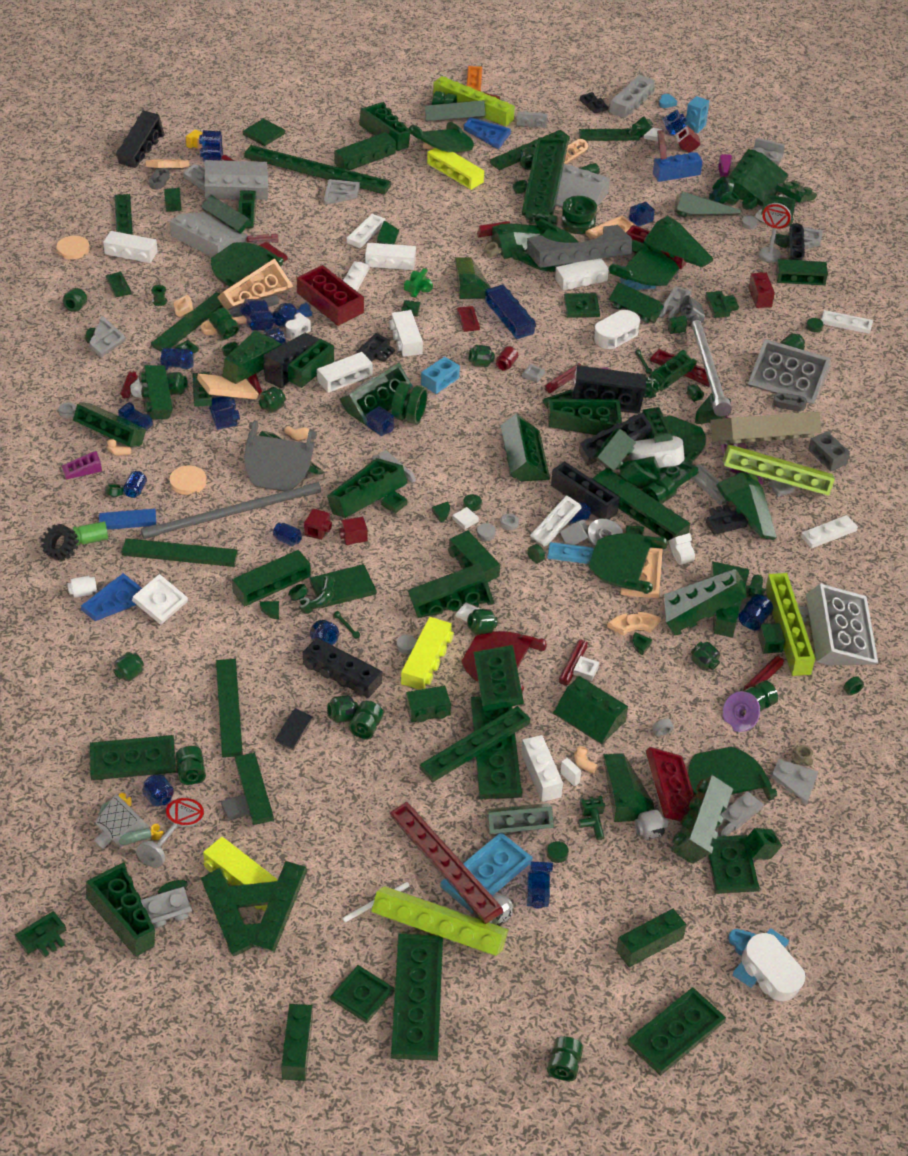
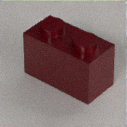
M767 272L751 273L748 289L755 307H772L775 292Z

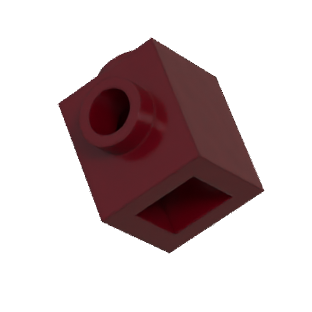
M688 125L676 134L679 147L688 153L696 150L701 145L699 136Z
M313 508L304 522V535L322 540L326 532H330L332 528L330 513Z
M363 516L341 520L339 536L340 539H344L346 545L368 541V529Z

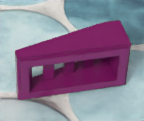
M721 154L719 157L718 169L720 178L723 176L728 177L732 161L731 154Z
M97 451L62 465L66 480L102 472L101 461Z

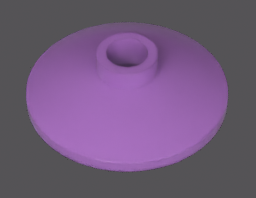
M744 691L732 694L726 700L723 707L724 721L729 723L733 730L737 732H745L753 728L760 716L758 700L751 693Z

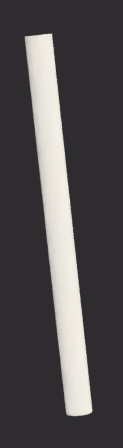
M405 882L394 890L401 892L409 887V883ZM374 900L346 915L342 920L347 922L372 908Z

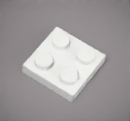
M159 574L136 593L132 601L162 625L187 603L188 597Z

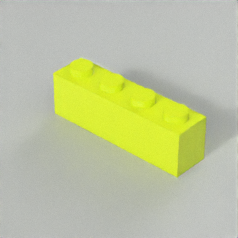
M437 148L427 152V164L467 188L473 189L484 183V170L456 153Z
M429 617L401 672L402 685L420 690L425 689L426 685L431 684L433 679L432 673L438 670L440 657H444L446 654L447 643L452 642L454 632L451 631L452 623Z
M220 837L203 852L205 868L209 872L221 868L228 884L232 886L278 881L277 878L224 837ZM267 905L254 907L258 910L261 908L263 911H265Z

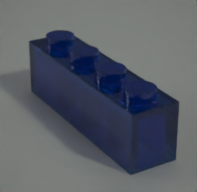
M504 284L486 289L485 302L516 339L535 333L536 322L534 318L527 313V310L521 306Z

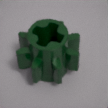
M646 377L644 398L651 399L656 397V393L660 390V385L653 377Z

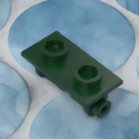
M754 575L750 586H746V593H749V597L760 598V596H764L766 589L762 588L763 577L761 575Z

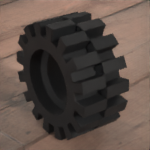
M54 524L52 528L48 527V533H43L45 538H41V541L44 542V544H41V547L44 548L43 552L56 560L64 561L65 558H71L69 554L74 555L75 552L73 550L78 548L75 545L79 543V540L76 539L78 535L75 534L74 530L62 524ZM64 536L62 546L56 549L57 540Z

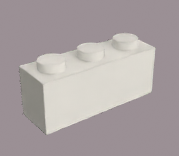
M110 231L103 242L106 255L151 263L158 252L156 239Z
M367 243L365 264H369L370 267L414 270L416 246Z
M602 258L581 261L556 267L555 280L562 290L574 289L607 281L609 270Z
M412 311L392 313L389 327L390 330H393L394 341L397 340V350L401 351L403 357L423 354V341Z
M363 352L317 369V381L327 393L373 376V363Z
M543 736L523 739L521 755L541 802L561 798L563 782Z

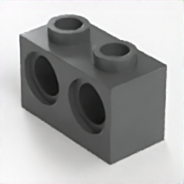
M828 431L810 440L808 451L828 470L833 471L848 464L850 451Z

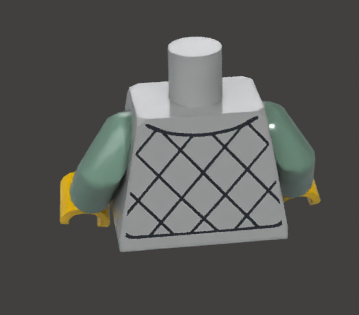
M122 792L119 796L116 794L112 800L101 805L96 824L103 832L94 841L102 849L112 840L119 847H124L125 845L150 838L152 840H160L164 831L157 832L160 830L158 824H153L150 830L148 828L149 825L130 807L132 804L131 797L126 799V794Z

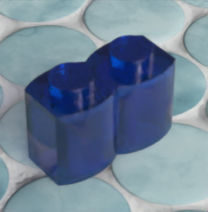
M203 130L202 135H199V144H202L200 157H203V162L205 160H222V131Z
M264 299L244 300V303L241 305V312L247 319V325L253 331L272 329L275 321L273 314L269 311L267 302Z
M227 396L213 397L212 406H209L216 429L238 426L237 420H240L238 409L235 410L234 398L231 399Z

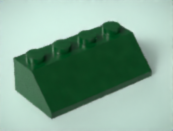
M397 363L339 398L348 414L364 425H368L391 410L394 394L401 381L411 382L400 363Z
M517 413L501 425V435L504 440V449L506 450V460L509 465L510 475L521 482L550 480L540 430Z

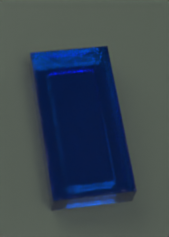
M531 861L529 865L530 874L550 875L553 871V863Z

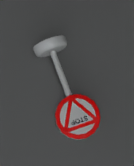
M771 203L762 212L764 222L773 228L770 246L764 247L759 251V258L767 263H776L778 259H781L780 251L773 247L776 229L784 228L790 223L791 213L785 205Z
M179 798L168 804L166 817L172 823L171 827L157 843L143 841L136 849V854L143 864L153 868L161 867L165 861V853L161 846L177 826L191 827L202 821L204 808L196 800Z

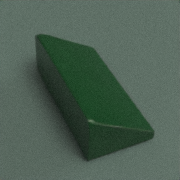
M383 221L377 237V243L395 245L400 230L390 223Z

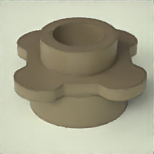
M489 242L485 245L483 251L487 253L488 258H491L501 253L502 250L498 248L496 242Z
M800 745L793 749L795 754L793 762L795 764H813L812 755L814 752L810 747Z

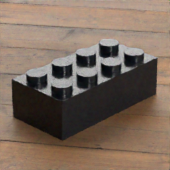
M577 365L571 388V399L619 400L621 412L640 413L646 391V374Z

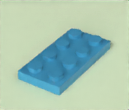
M499 833L463 864L491 895H494L530 865L533 857L503 833ZM446 879L441 881L440 887L468 911L474 912Z

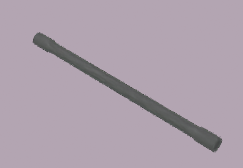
M315 482L300 488L160 525L141 528V534L143 539H147L162 533L294 498L321 493V486L319 482Z

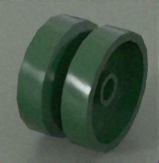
M571 196L563 202L561 225L563 229L573 234H586L587 230L594 228L597 214L596 202L586 196Z
M401 381L392 401V418L401 421L406 418L407 422L418 425L427 405V387L416 385L413 388L411 383Z

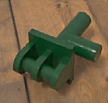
M645 116L640 118L632 125V129L629 131L630 136L638 133L640 137H643L653 128L652 121L646 119Z
M600 795L594 799L589 797L587 800L580 798L582 817L591 816V818L579 819V827L593 826L596 840L604 839L599 814H603L606 806L603 803L602 796Z

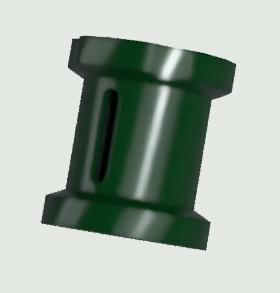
M155 285L151 289L154 297L152 303L155 306H164L167 303V298H165L166 287L163 285Z

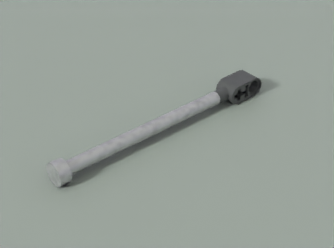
M686 295L682 298L679 306L682 316H686L687 320L691 322L714 397L713 410L717 416H726L731 412L732 407L729 399L724 397L701 324L705 314L702 305L691 296Z

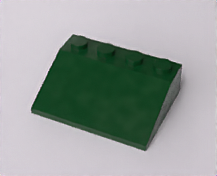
M748 149L729 178L734 182L733 191L739 196V199L744 200L754 196L758 200V205L763 206L764 196L766 194L776 196L778 193L775 190L776 185L784 183L789 174L763 153Z

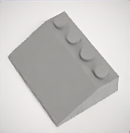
M205 160V199H208L210 195L217 199H240V191H256L257 200L268 199L267 162Z
M564 164L555 206L563 208V202L571 196H586L594 200L598 207L609 193L610 178Z
M204 212L183 213L170 221L172 237L211 257L232 243L246 242L247 236H249L243 232H237L227 224Z
M765 339L748 385L773 393L800 395L806 398L807 403L814 405L829 372L831 358Z
M821 583L806 594L817 662L826 665L878 664L866 596Z

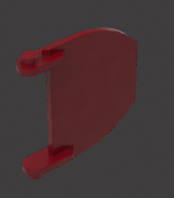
M507 631L480 634L473 639L461 663L465 671L474 680L479 682L474 652L513 645L518 669L529 647L545 651L547 643L543 638L538 639ZM521 685L522 693L524 691L523 685Z

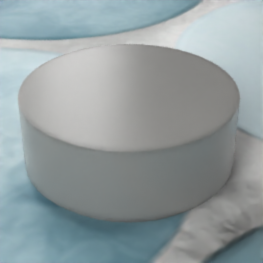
M745 216L742 219V226L746 229H755L758 225V219L754 216Z
M66 402L58 407L61 417L70 418L74 416L76 406L73 403Z
M505 514L501 517L500 525L506 530H514L519 526V518L514 514Z
M485 523L478 526L477 536L483 541L494 539L496 529L493 525Z
M411 635L400 636L397 639L398 651L404 654L412 652L416 639Z
M662 719L653 725L652 730L656 736L660 737L669 734L673 730L674 725L670 719Z

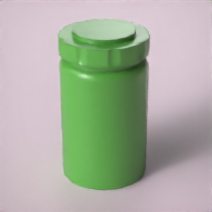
M105 521L82 525L78 528L73 527L75 534L78 535L76 539L79 540L76 546L108 540Z

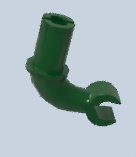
M332 576L324 577L323 588L320 591L319 597L313 600L307 597L299 600L301 606L298 607L302 613L309 614L313 609L327 605L335 597V580Z

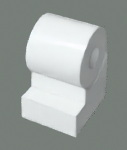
M301 313L294 315V320L288 321L285 325L286 337L289 339H294L305 332L311 331L310 320Z
M690 533L669 540L672 554L679 565L695 560V553L690 543L692 541Z

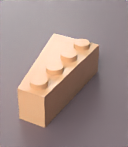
M273 259L222 292L217 298L225 308L231 309L287 292L293 285L277 261Z

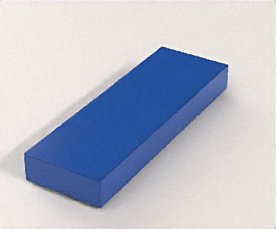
M156 509L99 513V522L105 521L107 530L152 526L157 524Z

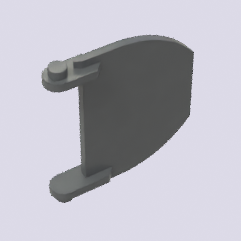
M258 421L250 422L249 429H251V432L248 434L244 456L245 467L250 480L256 487L281 491L294 489L304 479L309 470L315 444L313 439L317 438V432L309 429L306 443L258 436Z

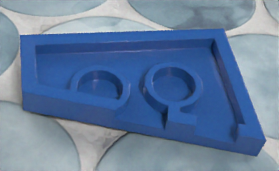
M471 117L464 124L466 132L498 150L511 134V128Z
M122 573L82 604L81 611L94 621L103 619L137 605L132 601V598L142 588Z

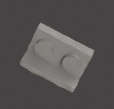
M527 111L517 113V126L546 128L547 114L541 112L530 113Z
M756 138L753 150L763 153L779 166L783 158L785 145Z
M184 887L141 900L154 928L167 925L166 921L175 918L176 922L189 918L188 914L192 912Z

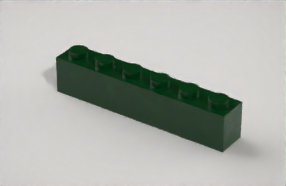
M605 468L592 478V480L620 497L619 510L658 536L665 538L667 542L675 537L689 533L690 522L608 468Z

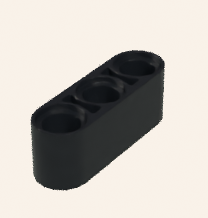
M793 223L789 228L787 237L788 260H804V228L799 223Z

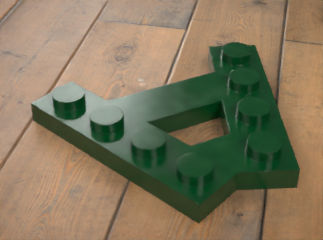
M285 861L278 881L229 886L221 868L201 877L203 886L233 956L239 955L253 947L275 953L308 871L305 866ZM267 905L261 923H244L239 908Z

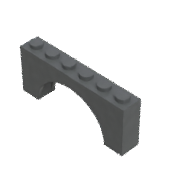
M619 225L603 227V235L585 242L564 243L552 241L543 236L527 238V253L541 268L632 254V238Z

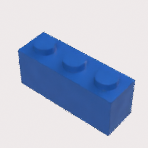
M697 152L670 156L667 159L657 158L654 159L653 175L658 182L701 175L703 160Z

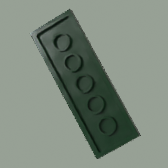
M538 137L522 207V216H526V211L533 212V210L543 213L547 212L550 215L554 214L569 143L568 138Z
M471 697L473 732L513 709L512 706L484 711L481 697ZM514 733L476 756L479 799L522 798L516 735Z
M398 934L391 1059L438 1061L443 937Z

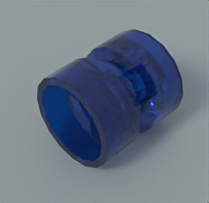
M754 595L739 613L740 623L753 631L759 630L760 625L764 624L765 620L773 612V604L763 595Z

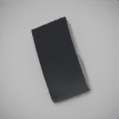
M593 92L580 95L579 100L593 113L609 109L603 99L597 98Z
M294 708L278 733L275 742L294 751L302 735L307 731L313 716Z

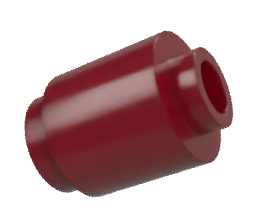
M511 346L504 347L496 359V366L502 371L510 369L519 356L517 350Z

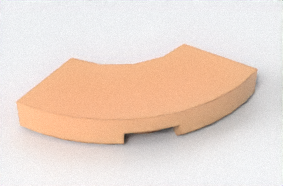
M154 159L147 160L146 167L184 168L189 167V161Z
M644 612L630 615L625 613L612 619L607 624V627L623 636L634 630H644L651 633L661 621V617Z

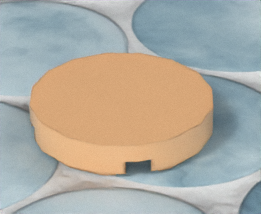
M68 236L57 243L58 254L66 259L82 258L90 250L88 240L81 236Z
M190 465L175 469L169 478L172 489L179 494L190 495L196 491L200 492L207 482L205 472L201 468Z

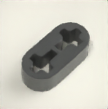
M158 168L149 179L150 188L154 190L161 189L170 178L169 170L167 168Z
M776 393L773 404L782 409L803 411L806 408L807 400L800 395Z

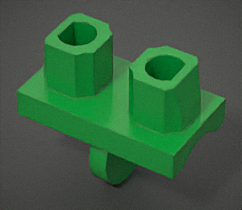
M423 268L421 272L413 270L410 280L405 281L404 291L411 292V297L416 298L420 291L430 292L433 289L431 279H426L425 276L428 269Z

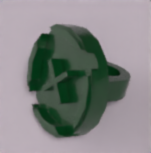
M727 176L719 178L712 186L713 191L709 193V200L721 204L727 202L735 205L739 201V196L733 191V180Z

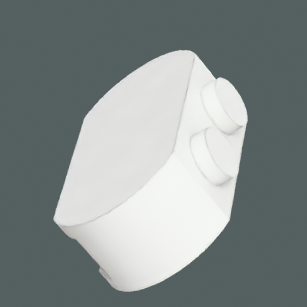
M620 310L599 321L595 325V343L604 349H614L638 336L639 316L629 310Z
M672 436L673 440L657 443L654 442V439L635 441L636 444L633 446L634 450L630 454V461L655 456L659 468L679 465L684 461L683 441L675 436Z
M761 933L749 940L742 954V964L746 972L750 976L756 977L761 990L772 999L787 1001L794 998L805 981V971L774 935Z

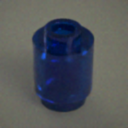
M132 471L124 484L126 496L136 498L141 494L147 482V477L144 473L140 471Z
M584 502L579 503L581 509L568 523L574 524L581 520L587 521L589 516H591L589 505H586Z
M277 523L274 527L273 536L277 540L292 547L300 543L302 539L300 529L287 523Z

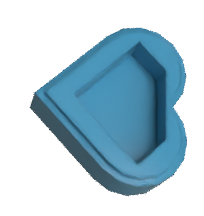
M663 94L659 100V106L662 108L677 106L678 101L670 94Z
M734 929L729 933L728 940L731 945L735 946V951L742 956L749 940L756 934Z

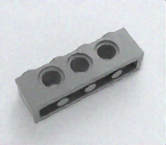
M638 75L610 101L609 113L623 118L631 115L633 110L638 108L643 101L645 102L649 95H653L655 80Z

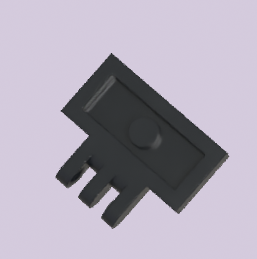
M375 333L357 350V353L363 352L371 362L375 358L385 362L395 352V349L389 346L390 339Z
M727 504L722 507L717 506L716 510L714 507L710 508L709 513L711 516L706 519V524L713 535L745 528L748 525L746 517L739 514L736 510L731 511Z

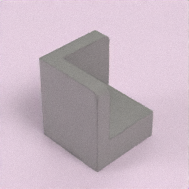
M581 520L563 529L560 533L566 544L575 545L588 539V526L585 520Z

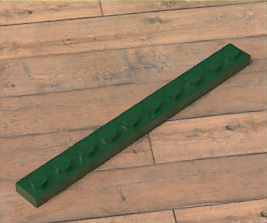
M250 145L244 152V158L267 162L270 165L327 180L360 182V188L381 194H386L391 187V181L254 145Z

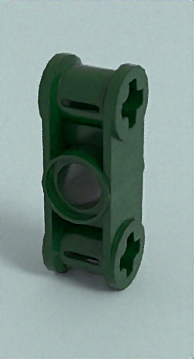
M681 350L665 364L655 369L649 378L653 377L660 385V391H663L686 373L692 371L697 364V360L689 357L685 350Z

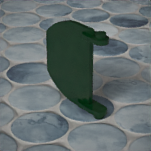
M448 122L446 125L447 129L422 131L416 125H411L408 128L411 131L410 134L415 138L421 139L426 144L443 151H471L474 147L473 140L462 131V128L453 122Z
M539 219L536 223L538 228L545 231L542 236L549 240L564 243L578 242L570 233L547 222L545 219ZM517 249L512 252L514 260H519L541 271L556 272V267L568 265L561 264L540 268L528 253L526 254Z
M632 240V251L637 252V254L624 268L617 264H611L608 268L610 274L650 286L668 285L679 271V267L670 257L662 252H656L636 240Z
M236 242L211 257V268L214 275L221 282L231 287L273 259L277 261L280 267L283 265L284 260L282 257L276 256L259 245Z
M664 416L672 436L679 437L683 441L684 457H686L684 461L693 464V461L697 459L705 447L706 436L703 429L677 417ZM650 433V435L640 440L653 439V437Z
M632 533L609 535L597 540L588 567L596 577L610 585L648 594L652 592L653 585L650 582L640 580L650 548L664 550L667 548L668 542L663 537L657 538Z
M730 746L697 753L690 762L688 777L695 796L698 792L696 788L699 782L711 775L732 787L731 795L762 788L769 801L774 800V797L777 796L776 789H772V785L761 765L752 756L735 747Z

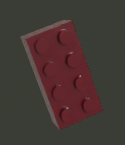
M324 265L296 277L297 294L337 326L364 313V297Z

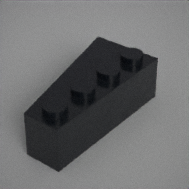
M143 110L140 116L137 117L134 126L131 127L129 134L124 138L121 147L116 152L119 164L136 168L145 158V153H149L152 150V145H156L159 142L158 138L164 137L165 134L159 114Z
M305 332L263 355L265 381L282 389L290 382L288 381V364L320 339Z

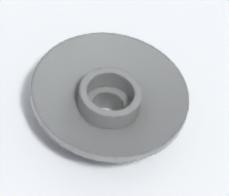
M608 519L593 521L587 530L588 538L594 546H596L597 540L603 537L623 533V530L617 523Z

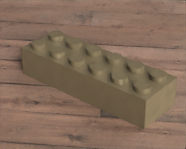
M820 412L711 420L712 442L719 441L720 445L814 437L815 433H821Z

